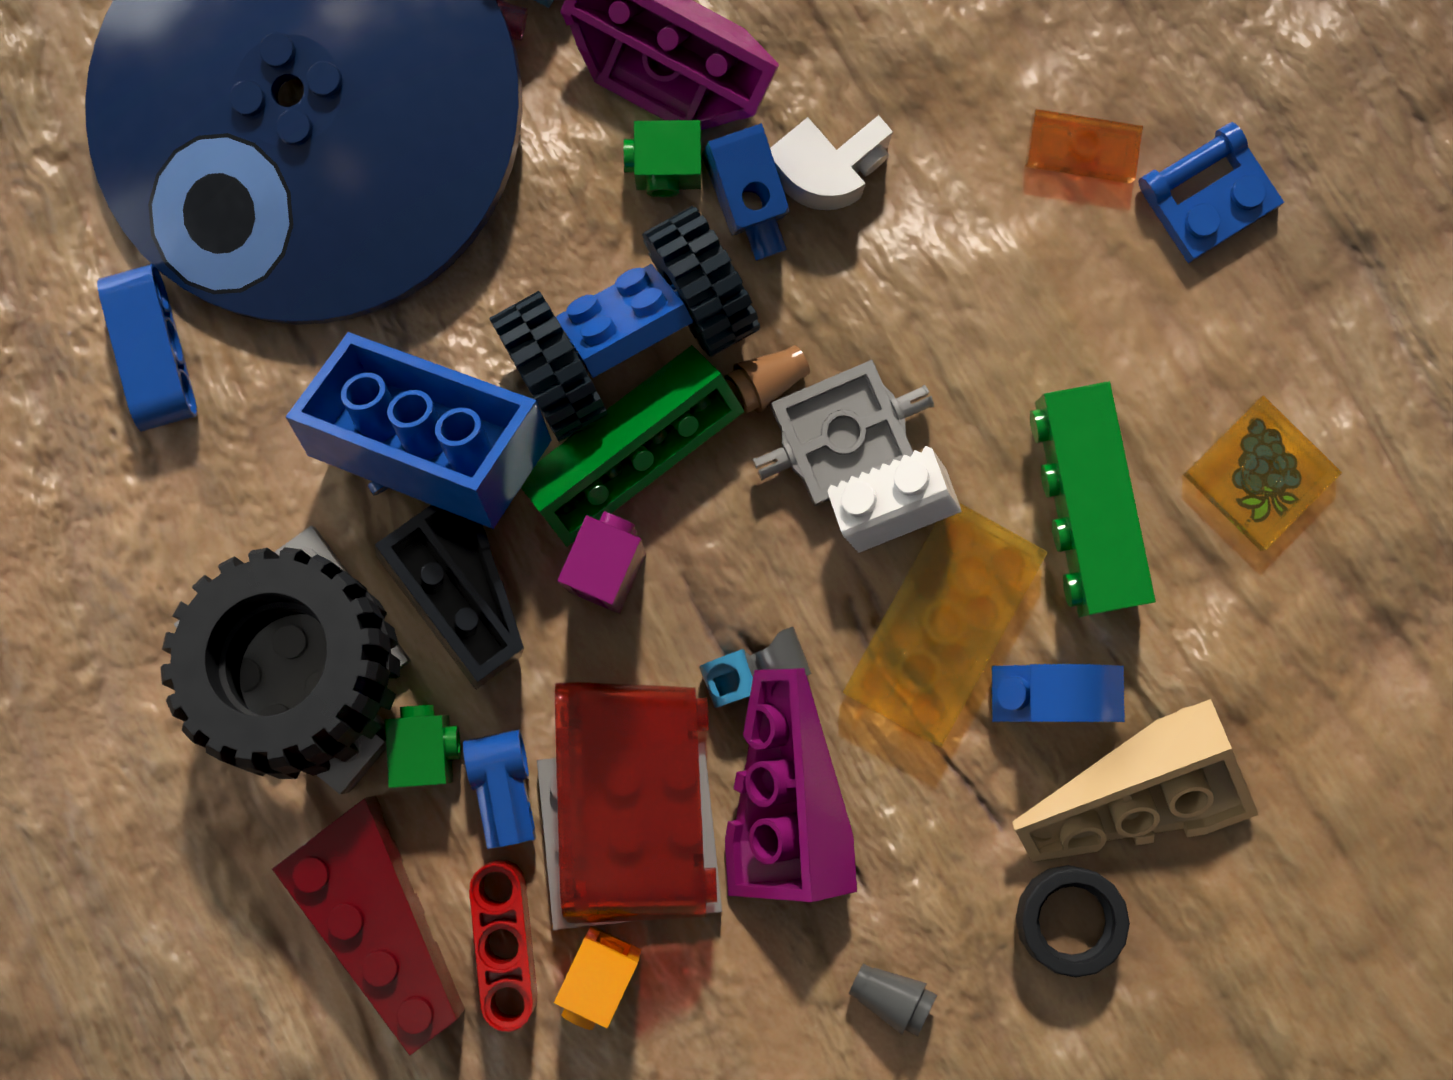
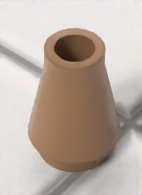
M793 345L783 351L736 363L733 365V371L726 374L724 379L745 411L743 414L753 410L761 413L798 380L809 375L810 367L803 352L799 347Z

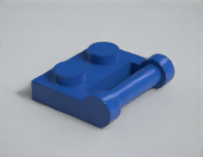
M1233 122L1218 129L1215 132L1214 139L1161 172L1152 170L1138 180L1142 194L1188 264L1278 209L1284 203L1248 148V142L1243 131ZM1224 157L1227 158L1234 169L1233 171L1177 205L1171 196V190Z

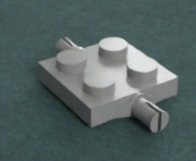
M870 360L772 402L770 407L781 430L782 447L752 459L756 469L776 461V463L758 470L761 481L791 467L803 480L813 505L817 506L830 500L827 492L830 485L838 487L841 480L848 483L851 476L859 479L862 472L869 474L872 467L880 470L883 463L890 466L893 459L901 461L903 455L911 457L913 450L906 436L905 418L934 407L932 396L911 404L926 397L930 393L928 388L923 385L919 389L895 398L894 394L883 385L873 360Z

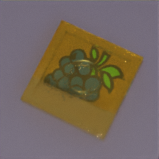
M1264 395L1257 398L1183 473L1260 551L1267 550L1342 474Z

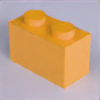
M590 926L554 1001L555 1004L564 1008L561 1016L587 1030H593L596 1023L608 1028L635 971L642 949L594 926Z

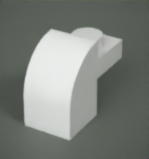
M878 115L836 150L807 117L770 148L783 190L798 203L817 210H836L853 204L861 198L865 187V182L857 173L860 171L864 176H867L888 158L889 153L886 149L889 146L893 131Z

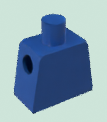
M762 123L708 141L702 156L731 235L746 232L756 261L786 251L787 249L777 220L784 218L790 211ZM742 193H756L761 199L762 208L758 210L747 208L744 204Z

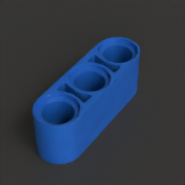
M154 264L99 278L97 281L99 298L127 405L136 427L142 432L196 417L197 405L166 287L159 270Z

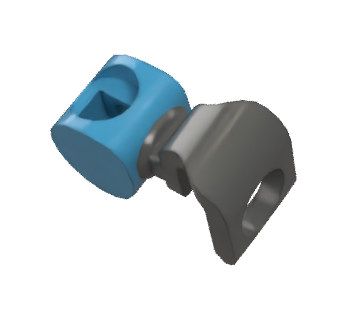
M794 627L780 631L769 647L755 654L749 655L745 652V649H741L699 666L714 708L749 697L754 670L804 668L807 676L812 674Z

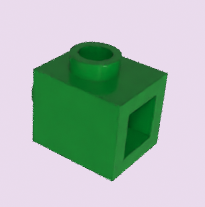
M700 120L634 121V139H624L623 151L624 173H634L636 190H646L647 195L652 197H673L679 194V190L701 189Z
M434 705L400 707V718L385 719L389 788L438 785L453 782L452 760H460L461 741L459 727L450 726L449 715L434 716Z

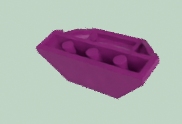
M565 0L560 10L566 25H569L578 50L594 82L665 121L700 120L701 130H705L739 119L754 117L779 67L778 62L745 28L693 0Z

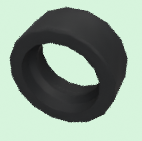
M1071 865L1049 868L1033 878L1019 898L1016 913L1019 939L1030 956L1054 973L1075 978L1097 974L1114 963L1126 945L1130 926L1126 902L1115 885L1095 871ZM1067 887L1082 888L1096 896L1103 907L1105 916L1104 931L1096 945L1086 952L1072 955L1058 952L1048 945L1041 934L1039 924L1041 907L1047 898L1057 890Z

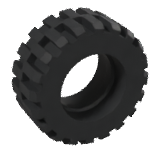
M284 547L280 551V555H277L269 548L251 550L248 554L249 562L247 563L234 556L219 564L218 568L221 572L219 576L212 580L204 575L192 586L197 595L189 605L181 601L172 616L180 620L176 632L165 633L162 650L171 654L170 664H163L160 668L162 685L175 691L174 694L169 695L166 699L173 717L185 721L182 726V732L194 744L206 748V753L214 758L260 776L268 774L278 779H297L301 771L312 776L329 771L331 766L329 760L335 757L346 762L359 752L354 742L361 735L372 740L382 726L374 721L381 707L391 710L396 693L387 688L389 678L397 679L400 677V660L391 654V649L399 644L395 629L384 620L387 612L379 600L367 591L365 586L332 561L318 554L311 557L302 549ZM307 614L315 618L323 627L327 643L325 667L317 685L302 702L285 712L271 716L256 714L246 705L240 686V668L249 644L263 628L283 617Z

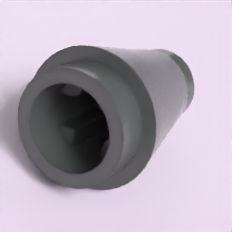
M864 963L849 991V995L857 998L860 1003L901 1035L906 1030L917 1037L937 997V994L925 989L927 985L925 982L875 967L872 968Z

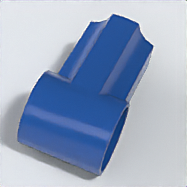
M520 730L464 740L465 767L471 789L477 792L487 849L535 840V825L525 781L529 780L528 762Z

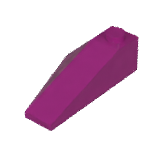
M805 669L754 670L743 736L749 744L744 771L736 772L734 790L740 793L736 820L728 821L725 834L728 896L815 902L857 892L854 836Z

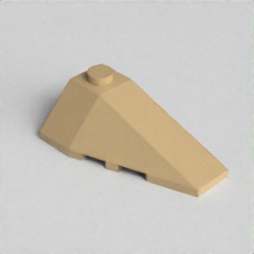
M1211 699L1157 719L1015 819L1012 823L1031 861L1035 862L1098 852L1105 845L1106 841L1133 837L1135 846L1154 843L1155 833L1184 829L1186 837L1205 835L1259 814Z

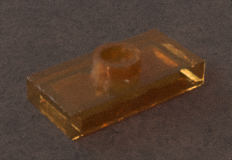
M1035 109L1032 115L1025 167L1132 184L1136 179L1143 126Z

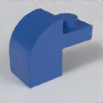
M1097 664L992 666V722H1125L1124 666Z

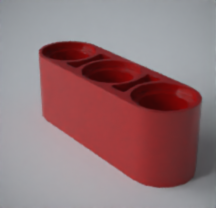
M497 859L488 862L475 872L470 881L469 895L482 1014L491 1027L498 1031L511 1032L521 1028L529 1020L537 1005L538 994L526 880L517 864L509 860ZM494 871L502 872L508 876L513 886L512 895L509 900L498 902L487 896L484 890V880L488 873ZM504 929L515 935L519 946L518 952L514 957L500 958L493 953L489 944L490 935L493 931ZM505 987L518 990L525 1002L524 1010L516 1015H507L501 1012L495 1002L496 992Z

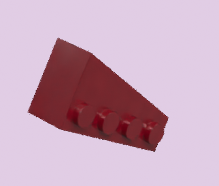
M375 795L361 800L273 867L272 870L403 1048L411 1056L456 1021L465 1008L440 948L433 939L424 917V909L417 893H414L402 864L403 859L395 840H392L382 816L384 813Z

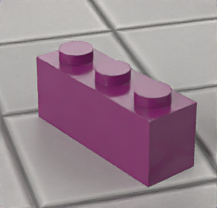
M603 512L600 520L586 515L557 581L569 593L620 614L646 555L642 540L636 535L638 532L635 530L636 525L607 512Z

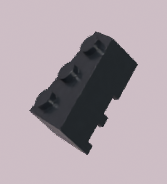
M430 505L375 544L378 560L476 690L522 656L524 646L490 550L486 531L482 524Z

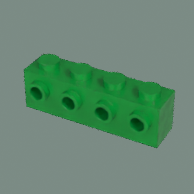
M694 346L688 347L607 409L608 415L576 432L538 461L525 480L521 489L566 547L575 541L586 515L600 520L603 512L613 513L745 412L722 374Z
M1110 381L1044 393L1035 402L1036 410L1030 411V426L1035 443L1043 442L1047 464L1041 465V480L1046 497H1054L1058 519L1052 520V534L1057 551H1065L1069 573L1063 575V588L1069 607L1076 606L1078 618L1155 603L1156 599Z

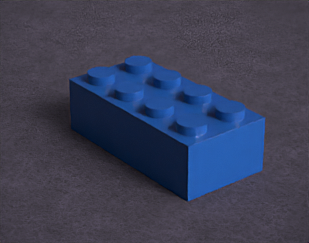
M347 332L286 415L287 421L307 456L492 529L495 528L552 441L537 400Z

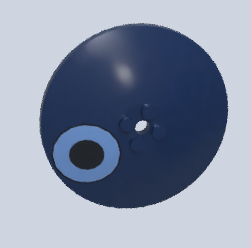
M113 0L96 38L88 69L85 96L86 132L96 178L108 207L123 232L139 252L151 264H154L162 274L184 290L208 303L241 316L267 322L295 325L326 324L367 315L406 299L430 284L453 265L474 242L493 214L513 169L520 140L522 121V81L518 56L511 32L497 0ZM289 80L302 81L304 86L302 99L291 107L281 106L278 102L280 87Z

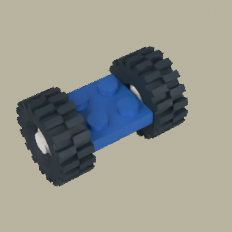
M691 206L642 233L644 244L656 268L649 264L644 268L628 270L620 275L612 286L595 295L579 297L570 303L565 312L556 317L541 292L537 291L489 318L559 442L608 415L583 364L592 378L687 325L694 338H697L699 345L709 357L760 330V323L757 320L759 318L751 305L752 300L748 292L742 285L743 281L739 273L735 271L731 264L732 260L726 250H723L714 230L710 229L707 220L703 215H700L696 207Z

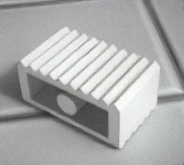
M927 446L924 447L922 453L914 450L911 457L903 455L901 461L893 459L890 466L883 463L880 470L872 467L869 474L862 472L859 479L851 476L848 483L841 480L838 487L830 485L827 491L842 535L858 553L962 512L947 469L934 450Z

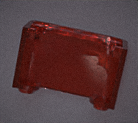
M591 682L555 683L559 868L563 918L569 924L707 917L706 903L717 902L716 867L704 868L698 732L709 731L707 697L696 698L695 687Z

